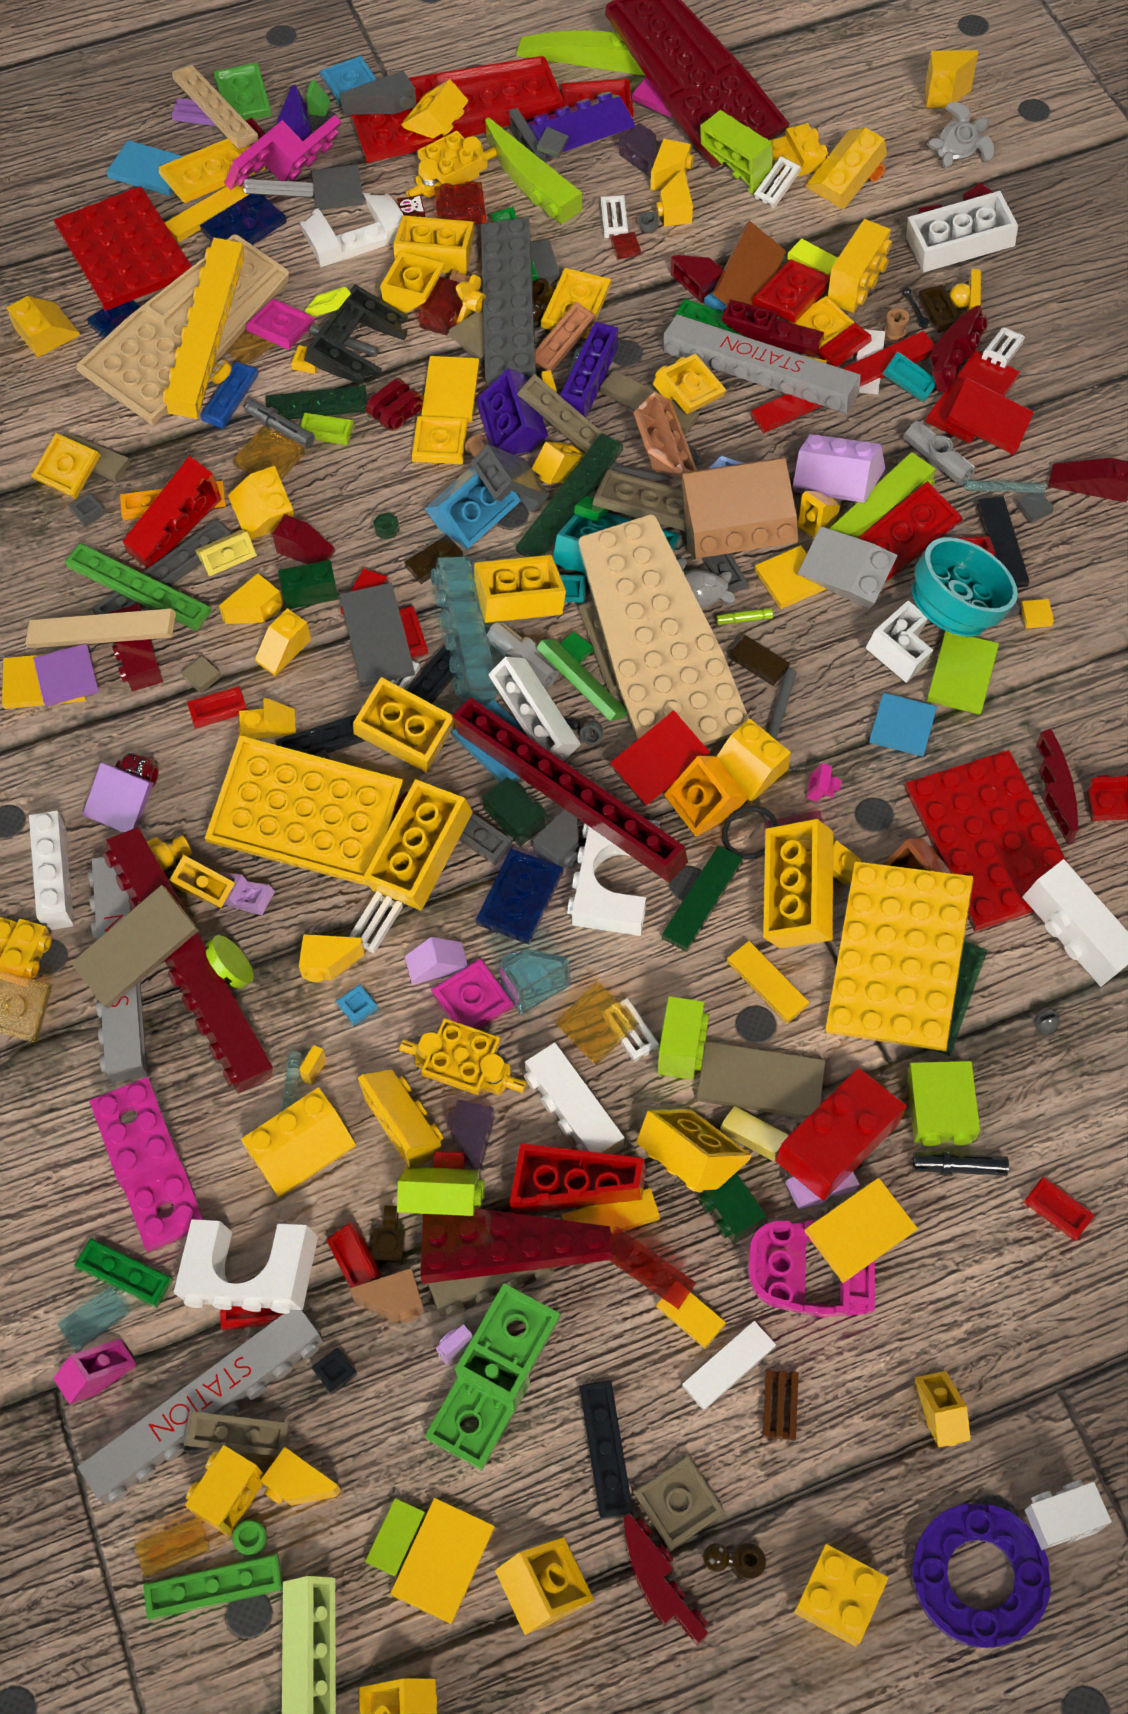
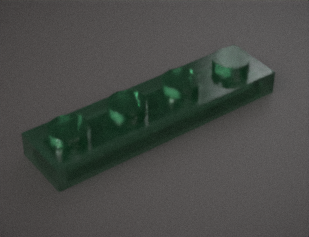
M366 385L265 396L266 407L275 408L278 410V414L288 420L301 419L304 413L329 416L366 412L367 405Z
M967 942L963 943L947 1051H934L948 1056L951 1055L988 951L987 949Z

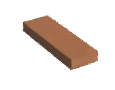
M575 302L537 347L536 366L543 371L551 370L552 372L596 320V316Z

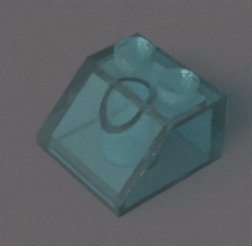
M524 949L518 953L508 954L499 963L502 988L512 1000L514 1007L520 1015L570 987V963L567 957Z

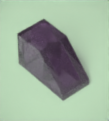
M638 123L634 128H631L619 137V155L649 178H651V170L656 160V134L651 129Z
M457 1100L455 1110L450 1109L447 1127H450L452 1139L461 1153H465L466 1161L471 1169L480 1170L479 1174H481L495 1120L494 1107Z

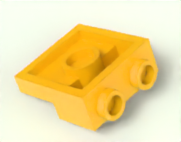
M808 123L787 128L784 137L769 140L773 143L772 167L782 156L801 167V172L798 176L816 172L828 157L826 145H820L818 142L819 135L817 129H811ZM783 165L781 170L778 172L777 176L781 174L786 165Z
M696 353L687 358L681 357L671 366L661 367L656 372V378L653 382V385L662 396L671 401L675 400L686 414L723 397L726 392L725 387Z
M0 917V979L28 987L31 979L39 971V962L43 953H46L51 946L52 936L46 926L23 919L15 922Z

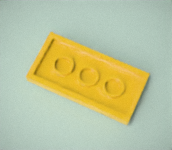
M227 138L159 166V174L182 202L187 203L225 187L224 183L232 162L246 151L250 145L238 149Z

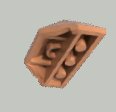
M653 392L633 412L643 438V445L648 452L650 465L656 472L682 479L681 473L697 471L672 401Z

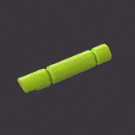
M772 608L717 615V625L773 619Z

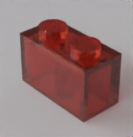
M439 277L426 302L421 304L418 309L420 328L448 335L449 329L457 324L458 314L462 308L463 301L459 298L456 290L457 284L461 282Z

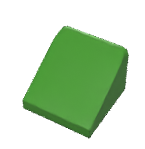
M312 80L306 94L308 112L310 115L326 116L330 105V98L319 84Z

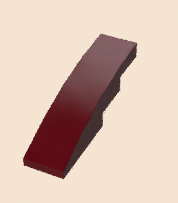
M1050 728L1040 733L1036 744L1043 758L1039 774L1046 784L1042 800L1066 843L1071 844L1079 830L1077 800L1072 776L1064 753Z

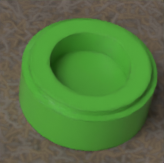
M252 1519L239 1523L234 1529L232 1536L234 1547L245 1556L259 1554L265 1548L268 1539L264 1526Z

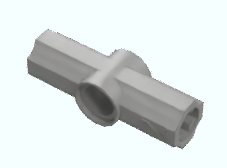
M918 421L911 424L905 432L904 439L926 457V462L936 468V470H942L958 485L967 483L975 473L976 467L953 449V443L950 438L942 435L937 436L922 422Z
M496 622L490 627L486 634V641L501 652L504 657L525 658L544 688H549L555 683L556 678L559 676V670L541 655L536 648L537 645L530 638L524 637L522 639L504 622Z

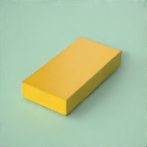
M678 1281L656 1304V1308L704 1349L708 1347L726 1326V1322Z

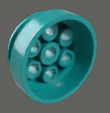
M951 537L936 539L928 545L915 566L916 579L911 589L915 604L927 619L952 634L965 637L982 634L987 627H993L1002 622L1017 601V586L1007 568L991 553L969 541Z

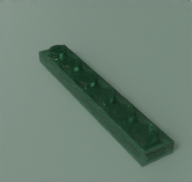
M603 433L599 435L516 545V552L525 557L545 556L556 541L557 534L574 516L575 505L584 497H589L604 477L607 469H610L622 453L623 444Z

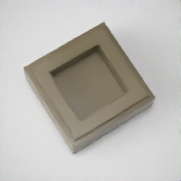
M203 656L181 672L183 678L200 693L221 678L220 672Z

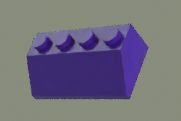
M610 91L597 95L598 99L592 101L590 99L580 100L576 102L577 106L569 108V106L557 108L555 110L556 113L549 116L547 113L534 117V121L527 123L538 141L547 127L568 135V142L562 152L635 127L634 121L621 97L611 94Z

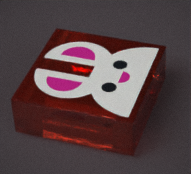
M421 195L397 199L398 207L404 216L425 217Z

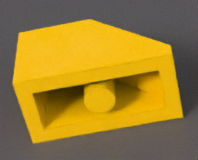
M663 139L651 170V190L655 191L665 187L680 171H685L686 174L687 169H692L694 155H691V144Z
M680 171L660 191V202H656L657 216L662 217L664 227L692 223L693 204L685 171Z
M545 442L532 470L538 473V478L547 484L564 483L583 466V460L588 455L571 443Z
M805 491L801 499L798 527L815 538L820 526L829 529L838 521L840 505L833 498L827 497L820 491Z
M257 573L219 605L222 619L226 624L264 623L271 616L279 613L283 607L280 591Z
M286 609L268 627L255 658L256 663L276 676L311 641L308 623L289 609Z
M183 855L169 880L171 886L218 908H222L235 882Z
M303 934L299 961L302 978L311 982L333 980L364 956L365 948L362 938Z
M947 1371L915 1377L928 1429L938 1447L954 1446L961 1442L970 1441L967 1406Z
M286 1447L282 1449L260 1480L267 1488L264 1494L278 1505L283 1500L289 1505L294 1506L337 1497L341 1492L336 1483Z

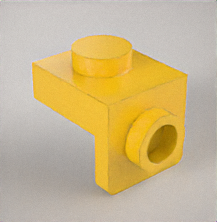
M836 840L833 841V877L846 885L852 881L855 862H861L862 859Z

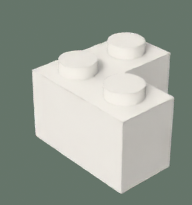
M908 600L875 629L866 649L907 683L924 667L933 652V649L918 637L928 619Z
M1078 1480L1063 1486V1490L1057 1492L1055 1496H1052L1051 1492L1047 1491L1031 1498L1033 1504L1029 1505L1025 1512L1041 1550L1064 1542L1069 1544L1097 1534L1112 1523L1094 1482L1083 1485L1082 1480Z

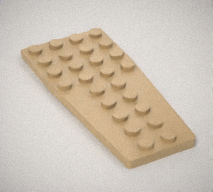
M232 235L227 240L243 243L244 263L214 364L246 330V324L289 281V271L238 235ZM205 257L127 317L76 364L79 373L151 425H154L167 412V405L163 402V392L165 387L169 388L170 385L169 372L171 367L176 365V349L182 345L183 326L188 325L189 306L194 305L195 286L200 285L199 274L201 267L206 265Z
M654 515L644 516L582 536L579 539V550L618 689L637 739L642 737L673 710L704 745L729 738L749 717L725 656Z

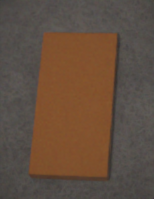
M749 221L745 224L712 294L726 305H728L730 299L752 305L753 297L776 274L786 250Z

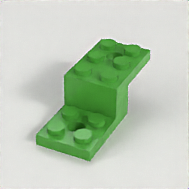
M503 1283L455 1368L457 1380L424 1436L425 1439L483 1471L531 1384L529 1374L560 1320L561 1314ZM515 1320L523 1322L526 1326L525 1332L517 1337L511 1336L507 1332L508 1325ZM467 1416H474L479 1420V1426L473 1433H465L460 1427L462 1420Z

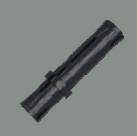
M941 1151V1153L913 1152L912 1169L913 1172L940 1173L942 1176H948L949 1173L1008 1176L1009 1159L1008 1156L949 1154V1151Z

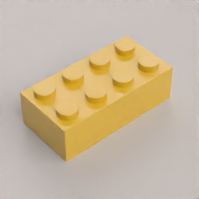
M415 779L363 877L371 890L374 892L378 891L384 896H389L396 901L422 911L473 813L467 800L464 797Z
M819 819L765 829L763 938L778 948L833 940V831Z

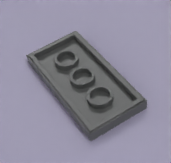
M392 583L340 594L362 687L377 684L381 677L391 681L415 675Z

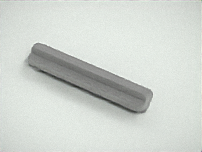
M244 179L243 190L246 194L312 197L314 193L313 183L261 179Z

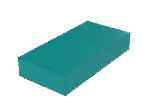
M899 352L895 354L883 372L884 376L923 403L936 386L933 375Z

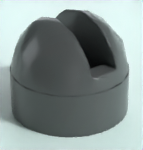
M646 212L639 217V225L644 233L650 232L652 234L658 229L659 221L656 213Z
M597 721L586 722L580 731V738L588 745L598 744L603 736L602 725ZM592 729H595V736H591Z
M1051 1008L1041 1009L1034 1018L1035 1028L1043 1034L1053 1033L1060 1023L1059 1015L1056 1010ZM1048 1016H1051V1017H1052V1018L1046 1019V1020H1044V1021H1041V1019H1040V1018H1044V1017H1048Z

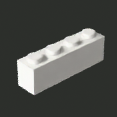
M505 657L488 674L530 739L562 761L568 758L581 745L525 658Z
M58 810L29 815L36 916L41 925L46 926L48 931L74 926L66 826Z
M553 1043L525 1061V1080L531 1089L537 1088L543 1096L540 1098L542 1104L550 1114L554 1112L560 1120L558 1125L566 1137L572 1136L577 1143L575 1146L576 1150L615 1154L624 1148V1136L556 1043Z

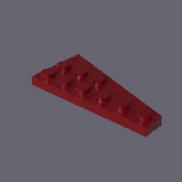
M478 1208L475 1209L473 1216L423 1214L420 1277L423 1284L613 1260L610 1226Z

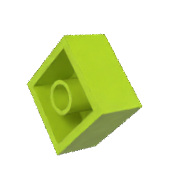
M668 996L659 1049L658 1075L694 1080L695 1070L701 1071L709 1013H704L705 1002Z

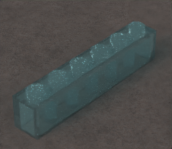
M469 557L438 558L435 569L431 570V581L437 587L436 605L441 606L440 624L441 628L446 630L445 648L450 650L451 654L449 666L451 673H455V695L460 697L461 706L470 697L481 705H486L492 699L495 700L498 689L488 675L494 667Z

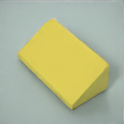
M245 530L237 531L195 550L208 576L217 574L257 556L249 534Z
M736 1106L733 1107L720 1127V1131L727 1137L772 1161H775L781 1143L788 1137V1134Z

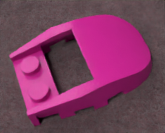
M807 1220L805 1223L774 1221L763 1225L754 1234L749 1247L748 1274L754 1292L764 1303L779 1309L821 1318L863 1315L875 1311V1261L845 1283L840 1280L839 1306L805 1302L806 1242H812L805 1233V1229L816 1221Z

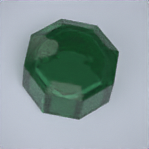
M379 514L373 521L376 536L384 540L395 538L400 531L397 516L393 514Z

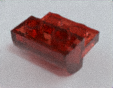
M467 181L464 184L455 185L444 183L434 187L438 219L471 221L474 224L487 223L482 182Z

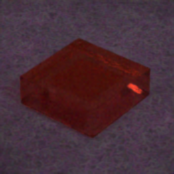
M635 232L611 236V244L617 260L641 255V248Z

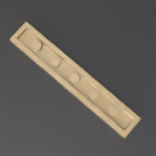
M193 65L172 72L173 80L238 149L258 141V134Z
M172 609L30 620L25 645L29 648H42L86 643L172 638L176 612Z

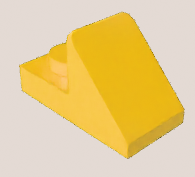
M263 698L264 709L239 711L241 736L259 739L289 736L296 733L295 709L284 704Z

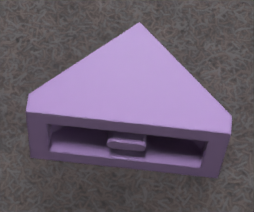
M430 937L405 956L412 984L455 974L468 967L462 942Z

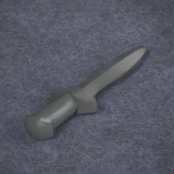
M587 456L583 460L585 470L593 469L606 472L607 469L645 479H670L668 475L653 470L620 465L616 463V458H612L608 462L592 459L590 456Z

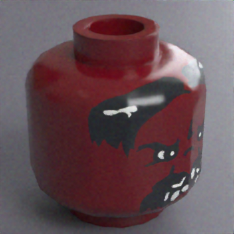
M128 753L122 760H118L115 765L119 769L153 782L152 787L157 782L159 769L151 757Z

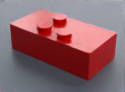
M858 1067L781 1143L775 1162L824 1201L900 1124L907 1105Z

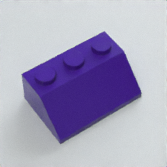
M508 368L476 398V402L489 445L515 455L532 451L548 437L542 415L517 395L530 378Z

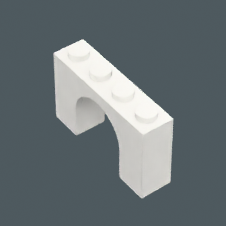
M648 820L658 828L660 827V821ZM584 823L583 838L586 839L585 847L580 846L578 863L581 864L580 872L575 871L573 888L577 890L575 897H570L567 911V914L572 915V925L641 936L646 911V897L611 892L602 887L594 875L597 867L604 860L617 855H630Z
M191 1220L174 1293L184 1300V1305L202 1308L203 1304H209L222 1310H231L232 1306H241L243 1309L253 1312H259L261 1308H271V1310L283 1314L290 1313V1310H303L318 1236L307 1225L277 1224L271 1255L265 1268L250 1281L233 1284L228 1283L225 1276V1262L233 1232L221 1221Z

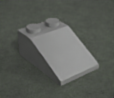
M820 526L797 575L870 609L875 604L897 555L873 543Z

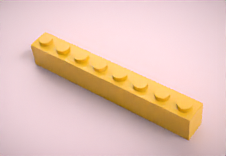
M213 238L211 247L206 249V265L200 269V285L195 286L194 305L189 306L187 314L188 325L183 326L181 334L182 345L177 347L175 353L176 365L171 367L169 372L170 385L169 388L165 387L163 392V402L167 405L168 414L194 419L199 417L244 263L243 243Z

